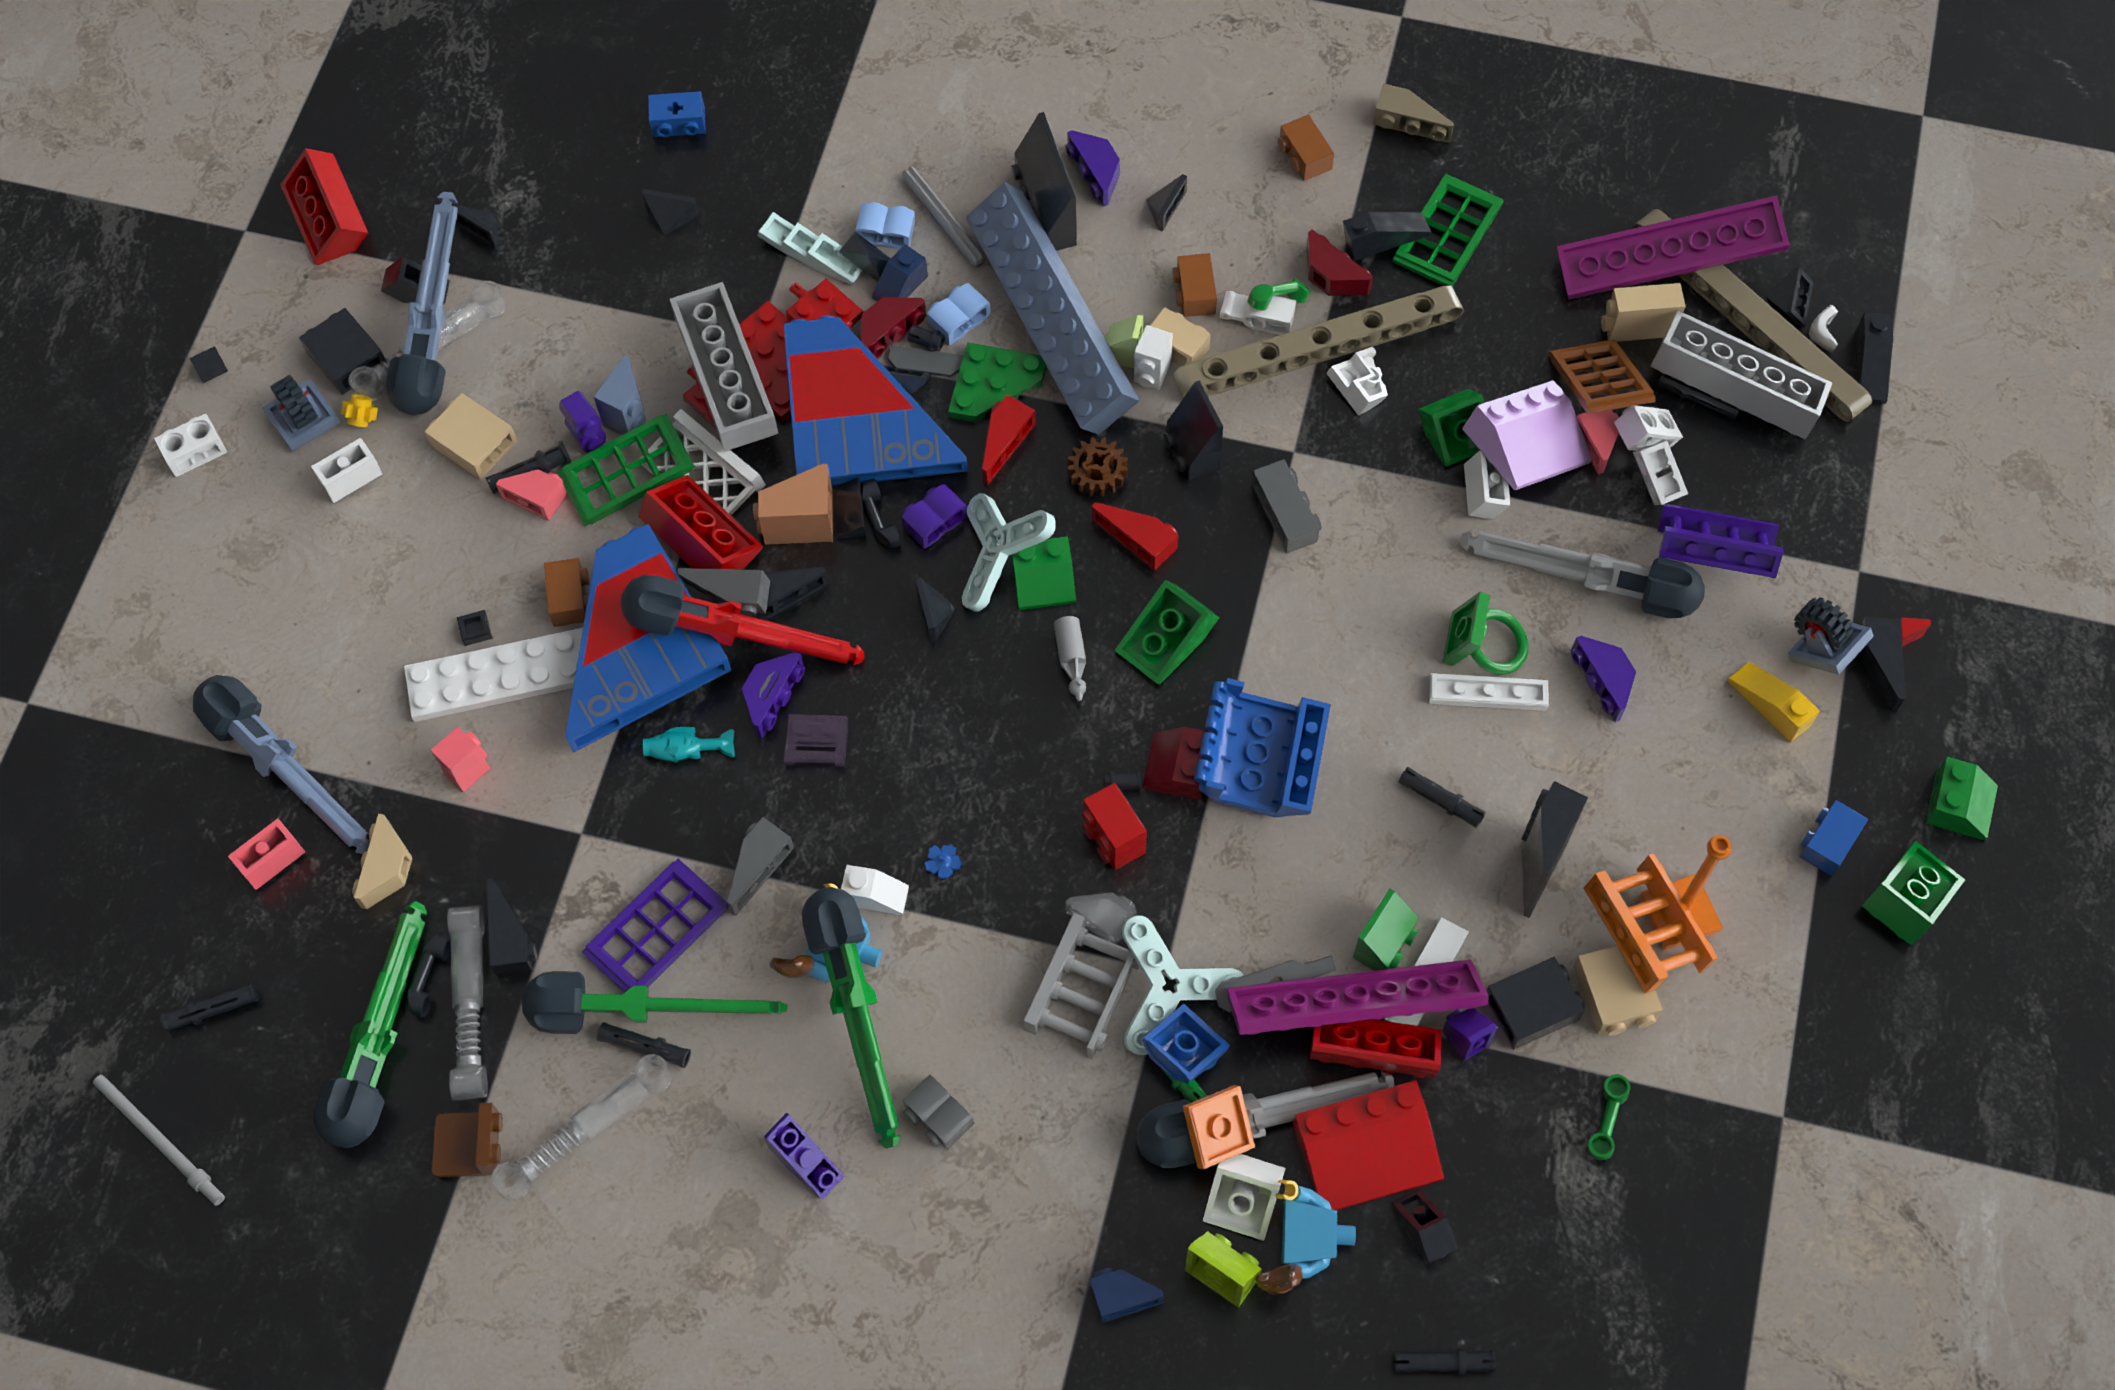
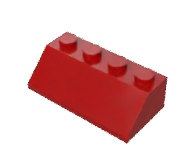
M305 148L280 185L314 264L321 265L356 251L367 236L368 231L334 155Z
M688 475L649 490L645 494L638 517L645 524H649L652 531L692 569L743 570L763 548V545Z
M1374 1019L1321 1025L1313 1029L1310 1059L1319 1060L1323 1063L1346 1064L1355 1068L1378 1069L1387 1073L1410 1074L1418 1078H1436L1441 1066L1442 1030Z

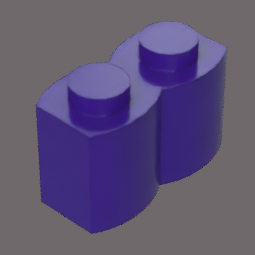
M576 391L562 399L559 403V409L565 417V425L583 451L589 453L603 446L606 441V433L601 428V419L583 393Z
M945 484L933 487L927 491L923 500L912 503L904 509L901 516L902 527L925 549L937 542L946 532L958 526L968 516L967 505Z

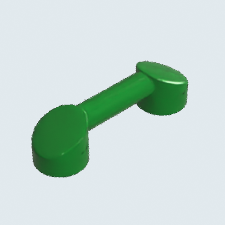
M1293 278L1292 282L1271 286L1268 284L1255 286L1250 292L1247 302L1252 308L1264 311L1267 310L1273 296L1287 294L1291 300L1305 303L1311 292L1305 284Z
M1614 1074L1605 1081L1604 1095L1607 1104L1599 1133L1594 1134L1588 1143L1590 1155L1598 1160H1607L1614 1153L1615 1145L1611 1135L1619 1106L1628 1099L1630 1093V1083L1623 1075Z

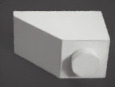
M846 865L841 889L854 897L860 909L903 915L909 885L876 869Z

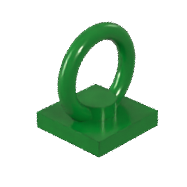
M1480 591L1452 611L1442 663L1454 666L1468 655H1471L1472 659L1481 668L1497 675L1510 674L1517 671L1524 664L1529 649L1528 638L1523 626L1514 616L1501 609L1488 608L1491 595ZM1487 620H1497L1504 623L1515 636L1517 651L1514 658L1507 663H1497L1490 660L1480 649L1487 632V624L1485 623Z

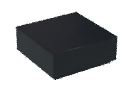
M215 346L189 358L203 383L228 372Z
M485 610L457 617L464 646L493 639Z

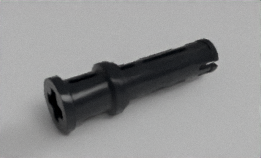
M559 441L557 446L543 452L541 450L536 451L535 456L526 461L485 477L492 493L495 494L499 491L496 486L499 479L538 469L548 474L551 472V469L565 463H571V458L563 441Z

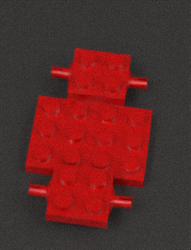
M827 278L809 291H806L798 282H795L794 285L792 284L789 291L798 297L799 300L786 310L787 317L771 302L767 301L739 324L774 416L782 423L791 416L784 323H791L795 319L810 321L818 320L822 316H833L834 318L839 317L852 331L854 324L862 319V313H864L859 306ZM691 366L692 369L689 367L687 374L696 381V384L682 394L684 401L716 429L693 366Z

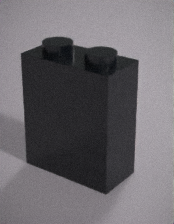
M346 308L332 314L327 320L307 330L305 334L299 337L306 353L342 395L373 376L371 368L375 367V365H380L381 361L387 364L382 350Z
M1555 956L1493 983L1486 990L1488 993V1003L1513 1050L1579 1021L1585 1011V1003L1578 991L1574 992L1569 983L1570 977L1567 969L1563 964L1559 965Z

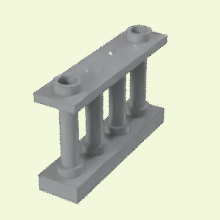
M1074 913L1026 1014L1024 1030L1036 1035L1040 1026L1043 1028L1049 1026L1089 1043L1087 1046V1057L1093 1059L1096 1050L1101 1052L1108 1038L1105 1030L1133 968L1136 970L1140 968L1131 951L1088 933V929L1085 928V917ZM1084 944L1125 961L1119 977L1076 960V956L1073 953L1077 945L1082 947ZM1072 971L1113 988L1107 1004L1063 987L1064 983L1060 981L1064 973ZM1060 998L1100 1015L1101 1017L1094 1032L1052 1015L1051 1010L1048 1009L1052 999L1057 1001Z

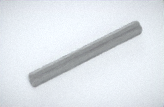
M914 167L904 170L903 179L969 262L975 267L985 261L984 253Z

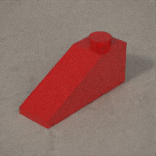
M1008 394L1001 402L998 401L993 406L990 413L991 418L982 466L983 483L986 485L992 481L1035 426V410Z
M1097 502L1092 505V520L1154 571L1178 549V534L1172 525L1164 524L1156 517Z

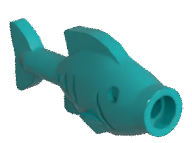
M694 727L672 728L650 739H643L644 757L651 756L656 759L677 763L679 760L686 758L699 759L700 751L720 750L723 754L734 757V730L726 731L719 738L699 739L695 737L696 731Z

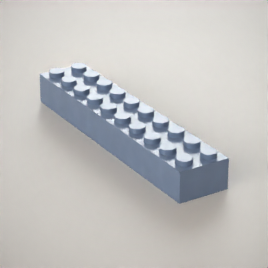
M1003 183L967 215L966 219L1080 428L1099 435L1140 400L1023 191Z

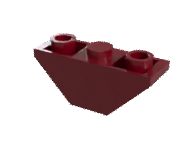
M1311 229L1308 232L1306 246L1308 280L1328 296L1368 295L1371 292L1373 280L1370 272L1365 267L1359 266L1351 260L1346 252L1333 246L1325 236L1319 235Z
M882 297L862 313L861 342L878 359L890 345L899 342L913 325L919 326L927 316L925 300L922 298Z

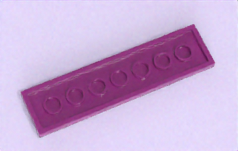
M1776 195L1557 246V253L1567 297L1570 300L1614 290V288L1627 287L1789 250L1790 244Z
M1471 959L1227 988L1228 1001L1239 1035H1254L1260 1032L1276 1030L1287 1031L1293 1028L1319 1027L1326 1024L1350 1023L1352 1021L1368 1019L1379 1020L1384 1017L1411 1016L1418 1013L1443 1012L1459 1008L1470 1009L1476 1006L1488 1005V993Z

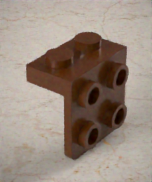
M479 1103V1112L439 1114L436 1117L432 1173L436 1177L487 1176L497 1174V1163H500L501 1147L498 1144L499 1132L503 1128L502 1113H499L493 1103Z

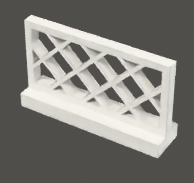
M682 409L673 416L676 420L673 426L676 432L678 431L684 436V447L688 454L689 451L701 450L703 452V462L693 463L695 466L693 469L703 468V481L695 482L700 487H704V491L709 494V486L723 485V497L713 499L718 504L723 503V509L730 515L754 491L759 492L765 487L766 484L755 470L731 450L724 451L722 443ZM661 436L648 449L649 454L665 445ZM669 451L662 453L665 454V466L657 467L659 473L666 472L676 466L670 465ZM647 462L641 465L652 474ZM721 467L723 469V479L709 480V468ZM740 483L745 487L738 496L728 497V484Z

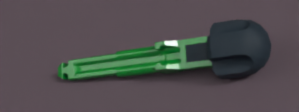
M823 888L816 891L806 900L802 909L803 928L810 951L814 954L823 953L833 990L829 1002L832 1015L841 1013L844 1015L875 1133L881 1134L882 1140L878 1142L887 1149L897 1146L901 1135L895 1134V1129L899 1125L868 1005L876 1004L878 1001L875 990L865 980L856 946L857 943L864 941L866 934L854 897L843 889Z
M417 901L410 903L404 908L409 911V914L402 913L400 915L363 1021L353 1026L350 1035V1048L340 1077L331 1078L324 1082L314 1110V1125L318 1135L329 1145L343 1148L358 1146L372 1134L377 1126L384 1100L375 1087L386 1055L393 1046L397 1036V1032L391 1030L425 926V922L421 920V917L427 915L425 906Z
M552 971L538 975L526 986L521 1000L522 1012L528 1023L538 1031L550 1034H577L583 1027L585 1012L625 1013L635 1023H647L648 1012L782 1014L788 1010V1005L781 1001L649 997V988L647 986H633L622 995L586 994L584 976L580 972Z

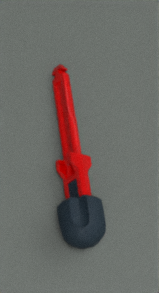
M642 575L632 579L621 595L620 605L624 618L631 626L643 631L667 636L672 634L677 626L712 635L720 644L731 646L734 638L738 637L844 664L851 660L853 665L862 663L864 659V651L858 645L852 648L850 642L739 614L742 606L741 603L728 601L715 604L684 596V586L680 581L660 576Z

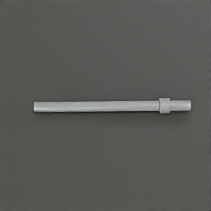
M99 1075L94 1079L93 1084L188 1178L187 1183L196 1192L201 1191L215 1206L223 1202L225 1196L210 1182L211 1177L203 1169H197L104 1075Z

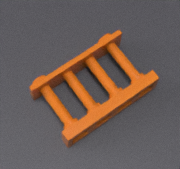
M1654 853L1649 854L1636 869L1638 873L1612 881L1606 870L1595 873L1583 887L1645 993L1656 990L1669 977L1667 971L1693 962L1697 971L1702 973L1718 958L1714 953L1712 945L1703 935L1667 876L1663 865L1659 863ZM1645 883L1654 899L1627 907L1619 892ZM1661 910L1670 925L1644 934L1635 918ZM1677 936L1685 952L1659 960L1651 945Z

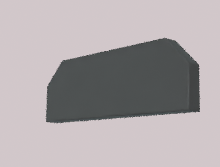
M891 345L888 360L896 368L930 372V375L951 378L959 373L964 355L938 351L931 352L930 350Z

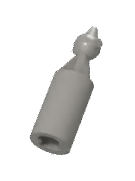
M1066 616L1057 619L1053 623L1060 666L1072 680L1069 684V691L1075 695L1078 701H1082L1083 694L1086 691V683L1081 677L1086 665V656L1080 622L1077 617Z

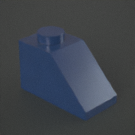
M905 244L887 262L872 294V298L876 301H879L882 297L908 298L928 277L926 258Z
M1105 1268L1095 1272V1277L1090 1279V1289L1102 1323L1164 1302V1294L1161 1289L1122 1269L1113 1271L1112 1268Z

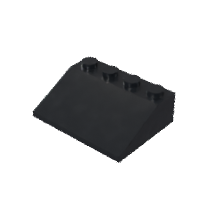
M1041 112L1037 115L1014 153L1015 164L1011 165L1014 180H1019L1021 184L1019 190L1023 191L1053 247L1058 251L1077 246L1076 195L1045 113Z
M1556 781L1552 783L1549 791L1544 788L1541 791L1521 840L1526 842L1522 851L1524 916L1530 918L1557 866L1588 800L1587 796Z

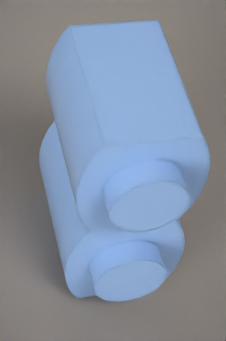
M877 202L861 204L855 231L874 246L884 245L898 250L905 244L910 247L915 226V211L904 206L888 208Z
M969 283L957 286L950 292L948 298L940 302L937 301L930 306L927 313L928 325L934 331H940L941 335L945 336V341L949 345L960 340L970 329L977 327L990 315V303Z

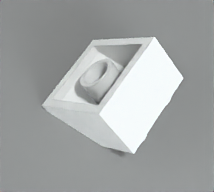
M1238 1154L1220 1162L1203 1221L1264 1241L1277 1200L1275 1195L1279 1193L1281 1186L1278 1180L1283 1179L1286 1168L1243 1154Z

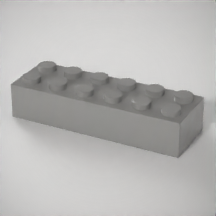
M723 282L670 298L675 321L724 451L778 434L774 413Z
M1677 311L1650 366L1663 374L1670 375L1689 386L1704 391L1714 398L1721 399L1740 410L1755 415L1765 422L1772 423L1803 439L1807 438L1820 417L1833 384L1822 377L1680 311Z

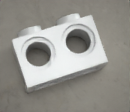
M1637 405L1630 406L1614 422L1628 450L1638 451L1660 441H1667L1669 447H1672L1683 438L1667 409Z
M207 414L192 418L187 423L167 430L162 435L154 438L175 477L227 453Z
M1660 441L1633 452L1654 505H1663L1688 494L1667 441Z

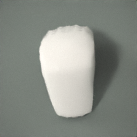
M1830 305L1818 314L1811 324L1808 333L1812 342L1830 353L1838 345L1826 328V325L1831 323L1838 312L1833 305Z

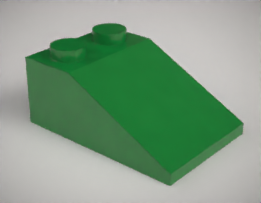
M1165 580L1114 651L1160 685L1198 647L1220 617L1179 586Z
M1915 841L1875 888L1862 907L1894 931L1899 938L1904 939L1912 946L1935 922L1965 879Z

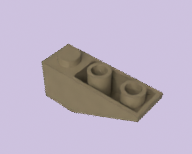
M1383 83L1375 108L1373 125L1450 143L1454 126L1453 122L1409 89Z

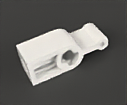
M1226 291L1220 311V318L1242 321L1245 326L1251 329L1283 335L1290 332L1295 314L1296 300L1273 296L1267 310L1260 311L1248 304L1247 299L1249 296Z

